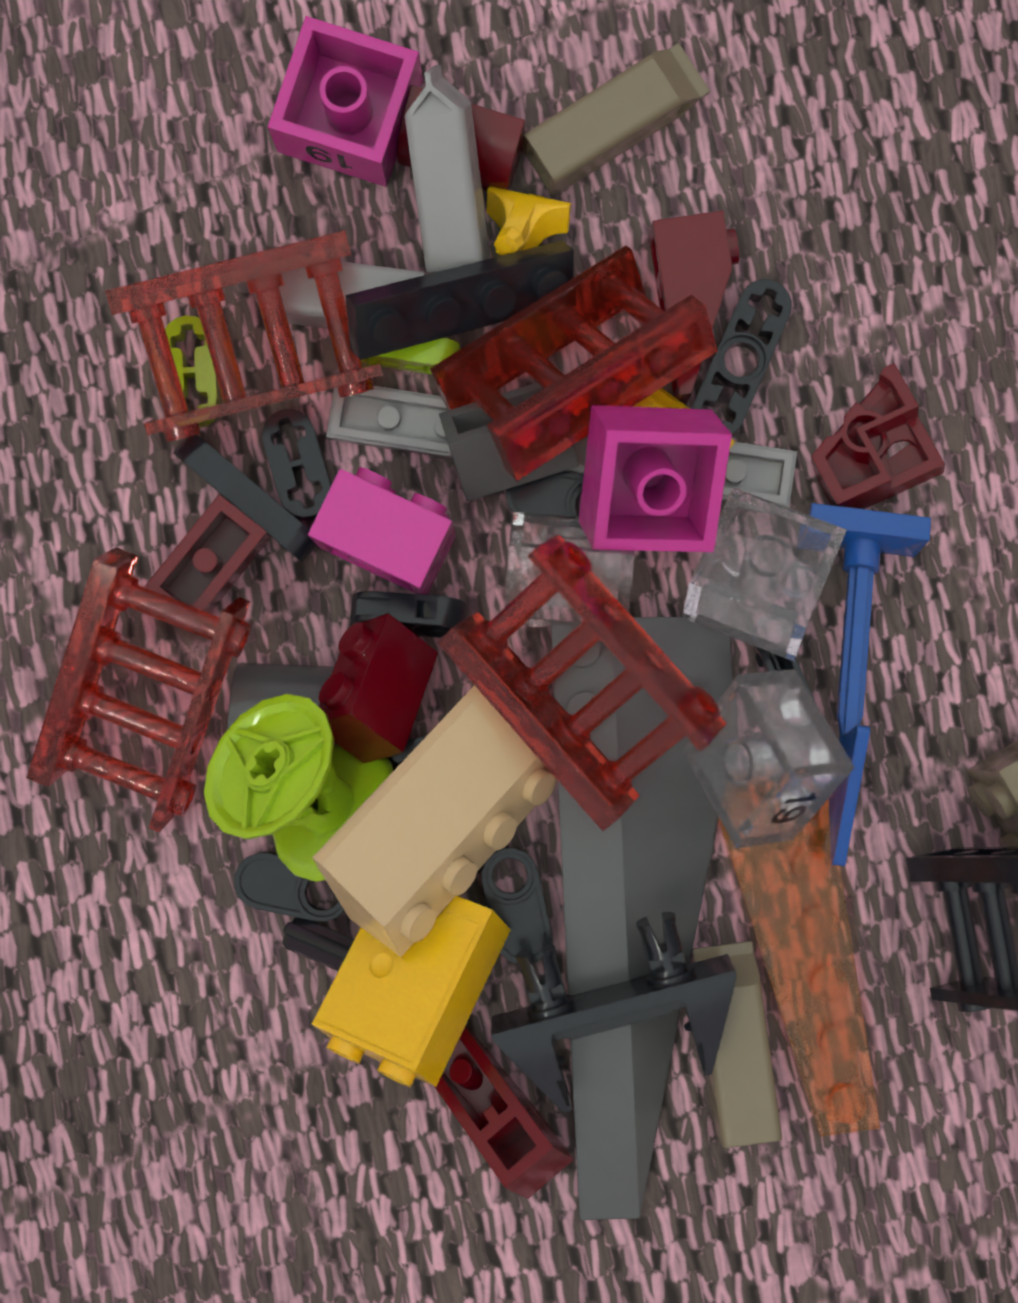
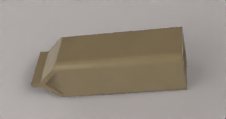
M680 43L670 49L655 51L523 134L522 151L552 197L684 115L695 103L708 95L710 90Z
M752 941L693 948L694 963L728 954L737 975L713 1072L711 1075H707L716 1138L724 1148L782 1140L761 981Z

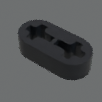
M293 409L280 410L268 418L262 430L263 445L279 499L284 508L296 518L313 520L316 519L332 485L316 430L309 418L302 412ZM285 423H291L298 431L305 429L306 436L297 440L301 459L292 461L287 448L283 444L275 445L274 438L282 435L283 430L281 426ZM304 469L307 479L312 485L322 486V492L314 495L315 505L310 508H305L300 500L291 501L290 494L299 490L295 474L297 470Z

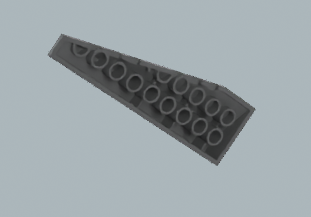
M729 616L627 617L551 621L568 995L648 975L650 969L636 922L641 918L647 917L658 943L662 944L664 942L661 912L675 913L676 926L686 963H690L735 737ZM681 1008L670 1011L671 1014L571 1040L580 1220L640 1218Z

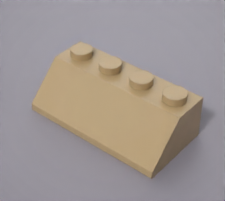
M480 679L312 857L349 919L400 957L404 955L414 942L425 938L433 928L436 917L455 896L463 894L472 885L477 871L496 850L503 849L512 840L517 826L534 807L542 805L551 796L555 784L558 782V772L549 747L489 683Z

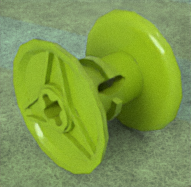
M284 694L262 700L241 714L220 738L207 766L204 797L209 817L224 833L248 840L272 835L278 858L295 876L318 882L324 881L325 878L312 857L394 770L387 758L362 763L339 745H334V737L325 712L310 698Z

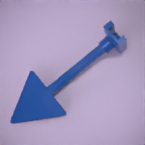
M812 503L809 507V518H802L799 543L844 549L843 570L848 573L837 702V720L840 737L839 741L829 749L827 759L831 864L845 866L870 736V726H862L860 723L864 712L874 574L879 572L880 553L916 557L930 541L931 517Z

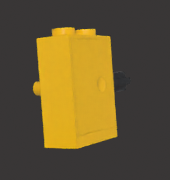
M455 896L436 917L434 926L428 935L422 940L414 942L402 957L363 928L359 929L354 939L314 921L297 917L285 925L283 929L285 935L282 944L287 950L338 971L312 1022L314 1027L330 1037L326 1046L327 1049L357 1064L360 1063L363 1055L380 1061L381 1063L377 1071L404 1086L411 1088L415 1078L436 1087L511 930L494 910Z

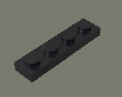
M562 240L345 295L350 350L359 360L572 304L574 302V250Z

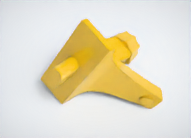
M491 186L488 187L486 213L501 229L494 242L497 254L502 256L538 247L549 236L568 233L571 203L531 193L525 194Z

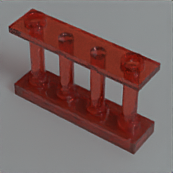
M345 230L105 291L112 315L129 313L131 323H138L165 414L163 417L151 419L144 423L147 435L163 432L166 442L175 441L200 434L201 430L198 422L336 387L340 398L374 389L372 378L383 376L380 361L362 366L361 360L350 350L347 308L338 272L343 271L340 259L352 256ZM303 268L306 269L308 279L314 278L339 370L336 373L308 380L303 378L279 287L285 285L282 274ZM247 283L249 294L256 293L281 387L246 395L220 303L226 300L224 288ZM188 298L191 309L197 308L223 399L222 402L190 410L187 407L162 316L167 315L165 303Z
M625 245L431 367L430 371L447 410L475 402L493 420L487 425L505 470L518 481L588 436L592 405L633 407L718 352L706 306L691 294L671 308L663 311L645 297V291L633 251ZM624 310L642 326L614 343L596 327ZM575 341L593 357L565 375L547 358ZM526 372L544 389L514 407L497 390Z
M557 534L537 546L527 555L542 573L491 621L485 620L477 611L451 628L437 643L602 831H605L640 796L632 787L631 781L685 736L701 752L710 745L727 723L721 718L719 707L712 696L704 689L697 686L694 687L591 571V563L586 554L578 546L565 541ZM559 592L584 621L532 668L527 667L508 646L507 639ZM602 640L626 669L574 715L569 714L549 693L548 686L597 642ZM644 688L669 717L617 761L608 760L590 739V733Z
M115 547L93 561L26 778L49 787L67 771L74 772L78 768L157 801L149 829L160 833L175 815L183 817L186 814L194 798L197 784L189 780L231 657L238 658L249 638L252 624L244 621L250 601L238 597L221 611L220 617H217L138 585L139 579L132 576L138 556ZM128 608H132L211 640L201 672L121 640V633L115 631L120 612H125ZM112 662L193 695L184 724L180 725L104 694V687L98 685L103 666H108ZM93 716H96L175 748L166 777L164 778L88 747L87 740L81 737L86 719L90 720Z

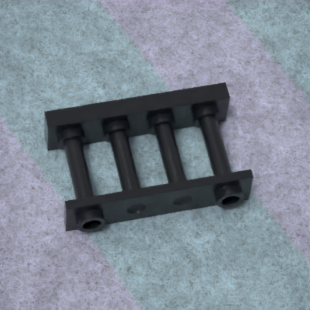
M957 847L907 857L910 881L935 882L936 891H943L959 981L930 988L932 1000L957 1003L958 1011L975 1012L990 1008L1018 1011V959L1005 889L1009 887L1011 893L1018 894V847ZM969 887H972V892L980 894L995 977L983 976L967 890Z

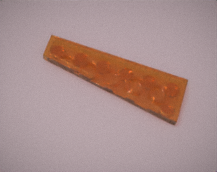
M826 771L725 785L722 789L717 814L719 827L739 884L818 1134L823 1137L880 1129L841 867L831 864L829 798ZM813 792H816L815 796L817 797L815 800L784 804L788 799L809 797ZM806 806V811L795 820L780 824L771 822L773 816L785 808L787 810L781 813L778 819H782L785 813L795 807ZM800 810L791 812L788 818L798 815Z

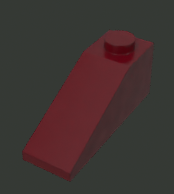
M723 210L653 220L649 233V244L673 396L683 404H687L692 394L732 271V265L739 263L737 234L734 228L726 229Z
M465 1025L435 1089L505 1189L529 1199L574 1159L536 1107L471 1029Z

